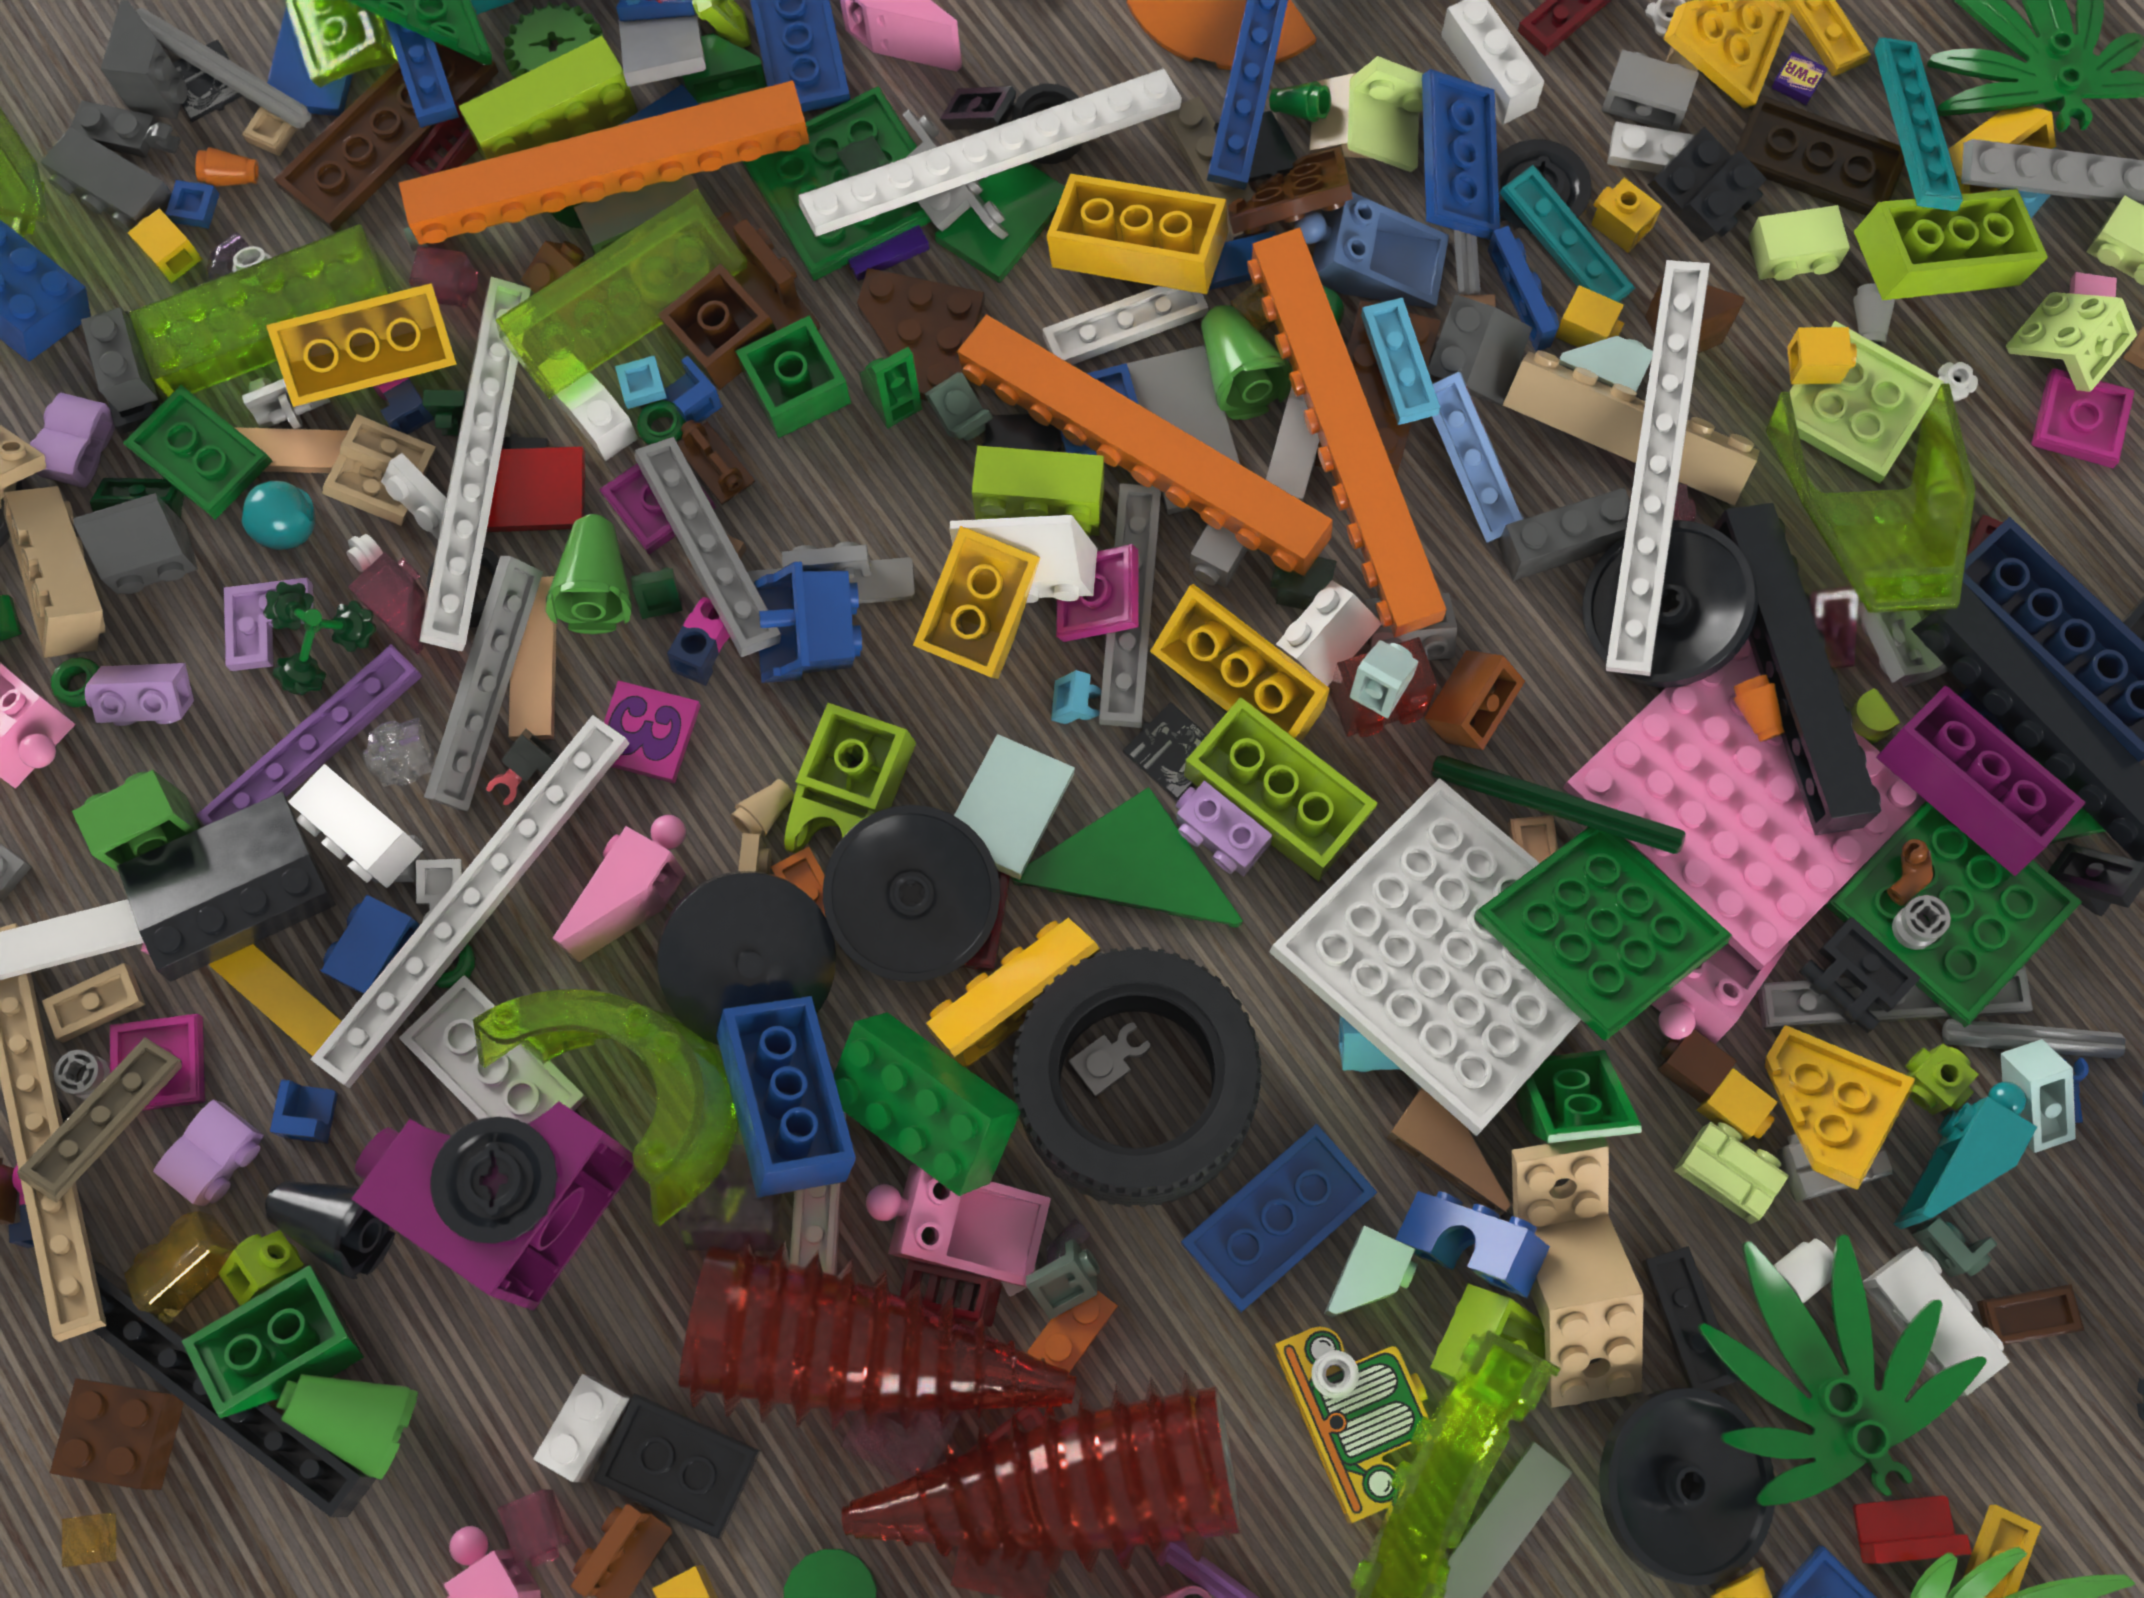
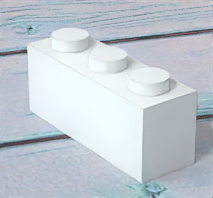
M1462 0L1448 7L1441 36L1475 84L1495 90V112L1501 123L1504 125L1537 108L1544 80L1488 0Z
M325 764L288 801L301 813L296 821L314 837L322 831L327 837L321 843L340 860L348 854L353 860L347 866L366 883L374 877L388 888L423 851L403 830Z
M1917 1246L1903 1250L1863 1281V1286L1901 1334L1915 1315L1929 1301H1942L1943 1305L1938 1328L1925 1365L1935 1375L1960 1361L1976 1356L1985 1357L1987 1359L1985 1366L1959 1397L1968 1396L2010 1363L2002 1352L2004 1346L1993 1331L1987 1327L1982 1328L1971 1314L1973 1308L1968 1299L1957 1289H1951L1940 1275L1942 1269L1931 1254L1926 1251L1921 1252Z

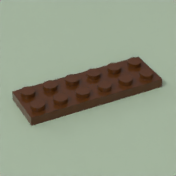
M434 41L453 100L460 105L469 102L499 72L493 61L492 64L485 65ZM398 60L273 179L278 188L333 232L408 161L436 125L433 124L420 128Z

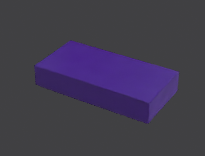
M917 225L848 259V265L856 280L860 281L865 278L867 268L883 271L930 250L929 242L921 227Z

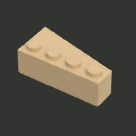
M58 486L5 492L4 516L44 658L97 650L99 634L105 633L103 610L94 588L92 576L84 560L82 541L79 536L76 537L73 529L74 516L70 502L63 501Z

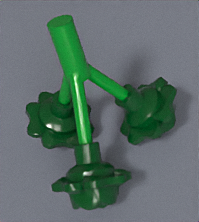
M279 582L276 586V591L272 590L266 593L267 606L263 611V615L267 619H272L271 624L275 629L287 627L292 630H298L301 626V621H303L306 632L301 651L291 657L277 659V667L273 669L272 675L280 681L281 688L289 693L305 695L309 691H319L322 689V681L325 680L326 673L319 668L317 660L310 656L315 633L319 632L321 628L332 629L334 631L332 635L333 642L341 644L348 652L356 651L357 647L367 648L371 635L377 629L376 625L372 622L373 611L364 609L358 601L353 600L348 605H338L336 616L332 620L322 619V615L317 609H310L314 597L310 593H305L306 588L302 583L290 585L285 582Z

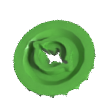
M548 1L546 7L538 9L533 6L531 13L528 15L520 14L519 22L516 25H510V34L508 37H504L505 50L503 54L507 67L515 79L602 36L603 32L592 14H586L579 5L573 8L564 1L560 6H554ZM557 40L559 43L557 51L550 52L548 48L551 44L550 41Z

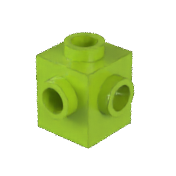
M1944 1043L1930 1051L1924 1047L1921 1048L1905 1065L1909 1070L1906 1075L1915 1079L1913 1090L1909 1095L1910 1099L1920 1108L1927 1110L1931 1115H1935L1949 1107L1954 1110L1960 1108L1973 1094L1974 1091L1969 1085L1979 1074L1970 1067V1060L1961 1051L1954 1047H1947Z
M277 1230L264 1237L260 1234H255L242 1241L233 1250L218 1274L241 1306L301 1271L305 1265L301 1261L296 1247L288 1242L281 1230Z

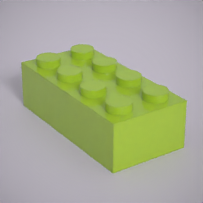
M603 35L459 106L484 160L615 127L638 113L630 87L627 86L623 69Z
M2018 189L1961 194L1963 201L1957 211L1917 206L1915 199L1878 202L1854 230V234L1882 301L2020 286L2048 256Z

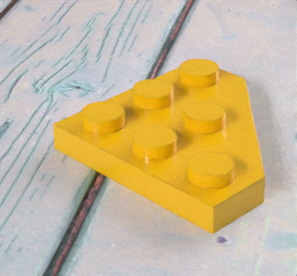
M1783 0L1688 1L1676 7L1664 40L1742 108L1746 109L1755 105L1792 8Z
M1784 1025L1766 1056L1765 1069L1813 1171L1858 1190L1912 1092L1915 1079Z

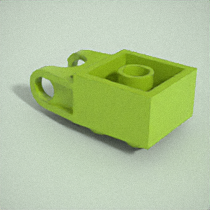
M827 703L795 781L797 788L785 831L784 844L786 851L791 853L801 851L818 830L828 826L840 828L843 838L861 820L880 810L890 808L916 746V742L908 730ZM862 756L863 761L861 762V764L855 768H851L850 764L852 763V761L856 760L859 762L860 757Z

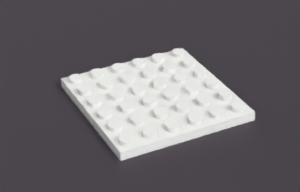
M1440 778L1273 944L1270 953L1476 1136L1581 1021L1568 1006L1475 919L1476 912L1480 907L1537 866L1539 862Z

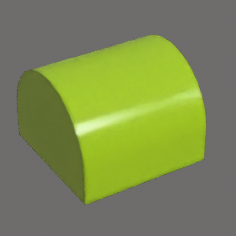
M1875 688L1863 694L1849 709L1852 715L1853 730L1871 744L1887 737L1900 724L1898 717Z

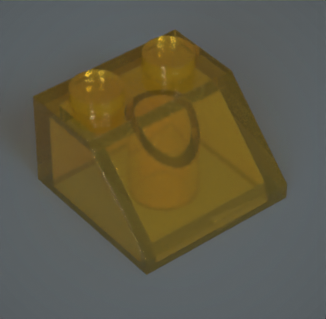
M198 1210L179 1217L170 1226L169 1230L171 1232L158 1244H151L141 1250L133 1260L135 1264L124 1273L133 1304L138 1310L175 1317L220 1278L219 1271L238 1245L213 1215Z

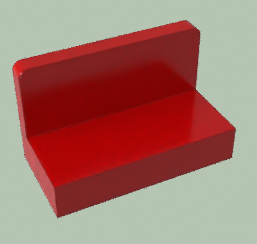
M1944 1495L1853 1505L1862 1563L1881 1564L1940 1558L1947 1553H1952L1954 1556L1972 1554L1968 1534H1955L1949 1500Z

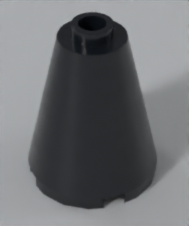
M284 1181L273 1188L266 1198V1216L272 1225L335 1271L350 1279H358L356 1275L359 1273L368 1275L373 1272L385 1258L395 1237V1232L389 1231L390 1226L351 1199L359 1189L357 1186Z

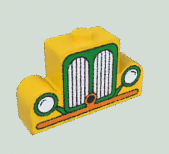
M1319 1326L1275 1343L1272 1348L1347 1523L1359 1521L1396 1503L1402 1491L1401 1476L1394 1466L1388 1462H1383L1382 1457L1428 1437L1433 1432V1426L1422 1403L1428 1397L1418 1374H1409L1398 1348L1391 1346L1355 1361L1359 1371L1357 1386L1349 1395L1339 1399L1325 1397L1317 1391L1312 1382L1311 1370L1315 1360L1321 1354L1331 1350L1344 1352L1342 1340L1337 1333L1329 1328ZM1330 1366L1326 1371V1377L1329 1382L1338 1384L1343 1379V1372L1338 1366Z

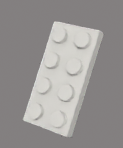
M465 975L399 1037L478 1119L509 1117L528 1124L549 1110L558 1101L575 1111L587 1099Z

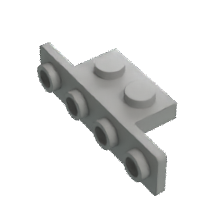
M909 109L903 114L904 118L923 141L907 157L942 146L935 138L940 134V131L925 114L918 118ZM977 180L918 201L935 226L941 231H944L972 206L988 229L1003 240L1009 235L1001 225L1005 217L990 200L985 204L979 196L983 188Z
M841 542L834 547L819 549L811 545H802L795 547L792 551L782 552L783 568L793 562L802 561L803 571H848L849 583L857 582L859 604L908 600L915 597L913 561L910 557L870 561L867 545H859L855 542ZM782 568L754 570L747 573L754 584V581L764 575L774 574Z

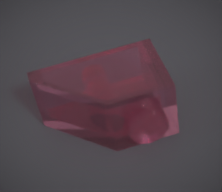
M384 552L348 588L368 610L373 611V614L418 654L423 649L424 643L419 640L425 611V593L416 582L420 575L403 558L396 563Z

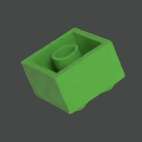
M153 769L130 776L126 779L125 784L108 793H98L89 797L83 806L72 811L92 856L119 872L117 865L201 828L186 795Z

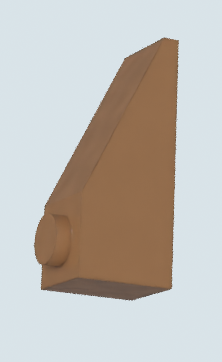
M1421 1088L1387 1136V1139L1479 1204L1495 1211L1500 1216L1503 1215L1511 1204L1468 1128Z

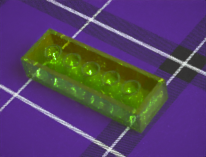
M361 224L130 311L129 314L151 377L163 393L169 397L180 385L193 394L276 362L277 357L266 327L268 324L392 293L374 246Z

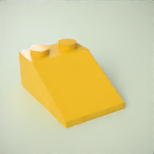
M960 526L913 646L988 677L999 679L1015 639L1040 557Z

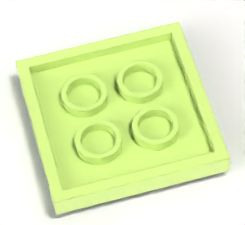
M1834 321L1831 327L1845 326L1838 323L1837 321ZM1849 329L1850 343H1855L1857 348V359L1854 368H1850L1841 384H1794L1774 414L1771 422L1880 484L1944 384V381Z

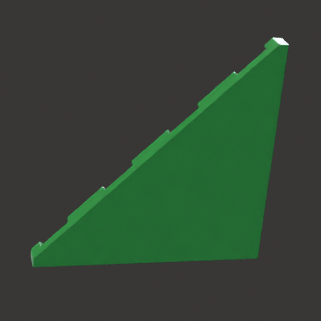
M346 0L485 65L492 64V53L470 0Z
M1149 787L1029 863L1020 880L1010 876L1013 884L1018 886L1026 885L1047 889L1049 892L1080 898L1083 896L1141 910L1144 908L1198 921L1217 922L1234 928H1238L1243 924L1239 914L1187 840L1180 835L1177 826Z

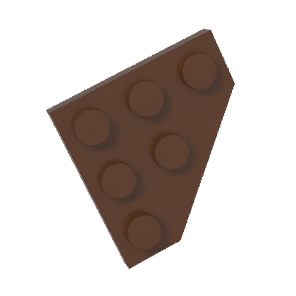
M1342 145L1301 157L1292 163L1293 169L1286 177L1283 178L1282 174H1275L1255 187L1256 193L1249 201L1245 202V198H1238L1229 204V221L1233 234L1242 231L1244 234H1254L1265 229L1266 224L1280 220L1284 223L1295 222L1302 219L1307 212L1321 208L1323 211L1336 210L1344 206L1346 201L1352 200L1353 196Z
M867 268L857 305L859 312L877 335L879 343L888 356L906 347L910 348L913 353L921 400L928 401L925 396L926 392L957 372L962 373L957 351L977 327L985 296L984 292Z

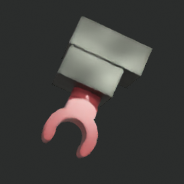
M525 729L501 760L509 769L505 774L494 776L488 783L486 790L490 792L499 783L507 785L510 794L505 798L503 804L509 805L515 799L518 793V785L523 779L527 781L537 769L545 774L559 755L528 729Z

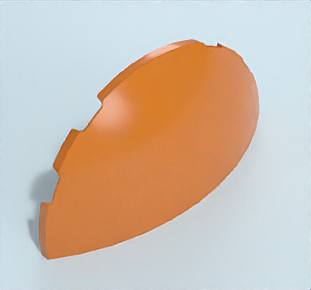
M1126 0L1127 6L1139 26L1162 48L1188 62H1192L1194 58L1215 62L1218 69L1231 70L1247 0ZM1291 0L1287 2L1274 64L1291 59L1316 43V36Z

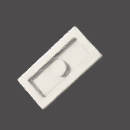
M1615 122L1607 164L1659 173L1694 135Z
M401 453L390 460L381 483L394 500L401 502L414 515L419 526L425 531H429L439 541L447 498Z

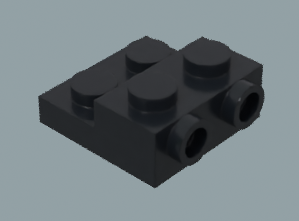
M1703 127L1695 133L1649 182L1648 186L1701 242H1704L1715 234L1720 238L1726 235L1739 221L1734 214L1740 208L1744 211L1748 210L1763 196V192L1759 187L1767 179L1740 150L1731 155Z

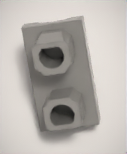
M264 377L249 382V393L242 395L245 406L253 414L260 428H269L288 420L293 429H297L303 426L300 414L330 402V399L326 398L293 407L284 379L272 383L269 378Z

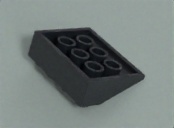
M283 791L117 865L138 930L156 970L170 982L336 906L334 898Z

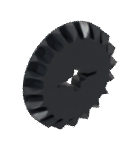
M1544 139L1524 140L1509 146L1497 156L1499 193L1505 185L1534 165L1539 172H1542V176L1577 218L1585 212L1592 190L1590 174L1580 157L1566 146ZM1499 194L1501 221L1507 220L1510 222L1514 230L1523 228L1528 230L1530 235L1533 234Z
M487 1117L473 1121L456 1131L445 1142L435 1159L430 1184L434 1207L445 1225L465 1239L476 1243L488 1244L516 1240L518 1236L534 1229L535 1224L547 1215L548 1207L556 1197V1181L559 1178L555 1164L556 1157L551 1151L547 1140L534 1128L522 1121L509 1117ZM495 1157L499 1173L508 1176L507 1183L499 1185L496 1200L492 1188L483 1184L484 1178L491 1177L493 1174Z

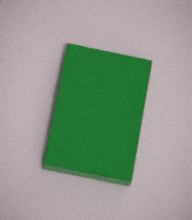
M1028 162L984 177L978 182L983 188L979 196L985 204L990 200L1005 217L1001 225L1009 234L1006 238L1002 240L989 230L972 206L944 231L939 229L935 234L936 243L999 284L1053 219L1065 188L1064 185Z
M182 385L123 442L132 453L214 520L273 462L264 451Z

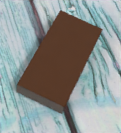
M2072 1284L1977 1301L1983 1327L1993 1331L2003 1345L2085 1331Z

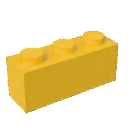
M2033 106L2001 110L1951 146L1948 151L1961 194L1990 192L1999 189L1961 184L1964 142L1978 139L2054 149L2056 141L2052 112Z

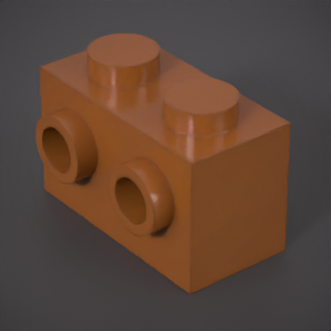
M1466 650L1424 719L1445 743L1484 750L1525 683V680L1503 655Z

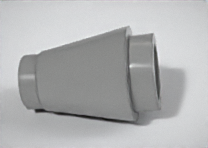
M1865 284L1858 287L1857 295L1853 298L1858 331L1863 337L1879 346H1884L1895 299L1882 301L1876 284Z

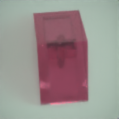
M1856 585L1813 591L1810 595L1812 602L1811 612L1817 629L1824 635L1825 651L1830 666L1834 669L1855 666L1859 593Z

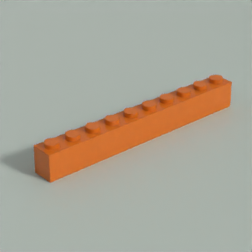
M792 80L398 183L408 225L419 245L425 243H439L448 237L467 232L478 233L487 227L506 222H520L526 217L544 212H558L567 206L583 202H597L606 196L625 191L635 192L644 186L655 183L677 181L683 176L701 171H715L728 164L740 161H754L763 155L774 152L792 151L801 145L809 144L810 141L794 81Z
M1299 227L1252 244V260L1247 261L1249 274L1253 284H1261L1265 297L1261 298L1262 308L1267 321H1275L1279 334L1275 335L1279 354L1282 359L1289 358L1293 372L1289 373V378L1296 397L1302 395L1308 408L1303 411L1307 428L1311 435L1318 434L1322 445L1321 448H1318V456L1325 473L1331 471L1335 479L1336 486L1332 487V492L1339 511L1346 509L1351 524L1347 525L1346 528L1351 545L1354 550L1361 548L1366 562L1361 564L1365 582L1369 589L1375 587L1381 602L1376 603V609L1380 622L1384 628L1390 626L1394 638L1442 622L1447 611L1301 228Z
M987 314L957 351L962 373L970 382L978 386L984 384L993 389L996 395L1008 405L1014 406L1018 404L1028 410L1030 416L1044 426L1051 424L1058 428L1071 443L1077 446L1084 444L1093 449L1097 455L1104 456L1106 464L1113 467L1119 465L1129 471L1131 476L1145 487L1154 486L1164 492L1168 500L1180 508H1186L1187 506L1196 511L1209 526L1215 529H1221L1223 526L1235 534L1240 544L1253 551L1256 549L1261 550L1269 555L1274 564L1284 571L1292 572L1294 570L1300 575L1305 576L1332 538L1333 519Z

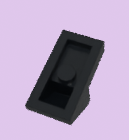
M1012 86L958 88L940 120L948 130L976 129L978 133L1011 122L1016 90Z
M2070 843L2066 845L2048 871L2050 875L2082 901L2081 905L2099 916L2104 915L2111 903L2129 908L2144 886L2143 862Z

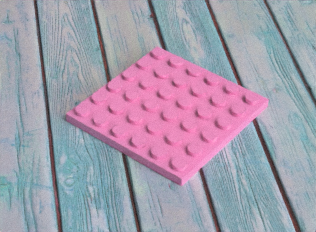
M1747 639L1736 656L1714 674L1691 684L1666 687L1566 782L1563 789L1572 796L1683 830L1685 832V841L1681 851L1677 854L1626 840L1729 931L1732 936L1728 943L1757 971H1760L1926 800L1876 758L1880 751L1854 731L1858 745L1865 752L1866 768L1872 785L1879 791L1880 808L1882 811L1864 828L1815 835L1781 735L1760 742L1758 736L1755 735L1733 700L1736 697L1733 689L1734 686L1761 676L1749 639Z

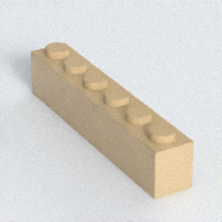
M1528 351L1520 364L1503 406L1636 463L1645 401L1637 398V393L1627 386L1614 384L1611 387L1597 381L1598 376L1592 371L1581 367H1575L1572 370L1560 365V360L1550 353L1537 351L1534 354ZM1692 417L1691 420H1687L1679 482L1731 505H1735L1757 462L1760 450L1753 448L1754 443L1741 435L1731 434L1730 437L1714 431L1715 426L1710 422L1698 417Z

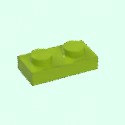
M692 0L698 17L701 20H707L721 38H726L729 42L741 48L752 44L745 11L734 0Z

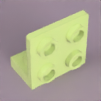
M1377 56L1350 78L1347 145L1350 151L1409 172L1414 171L1418 167L1419 113L1423 111V73Z
M2052 292L2007 343L2006 348L2009 354L2063 359L2075 389L2091 392L2135 339L2137 333L2123 298Z

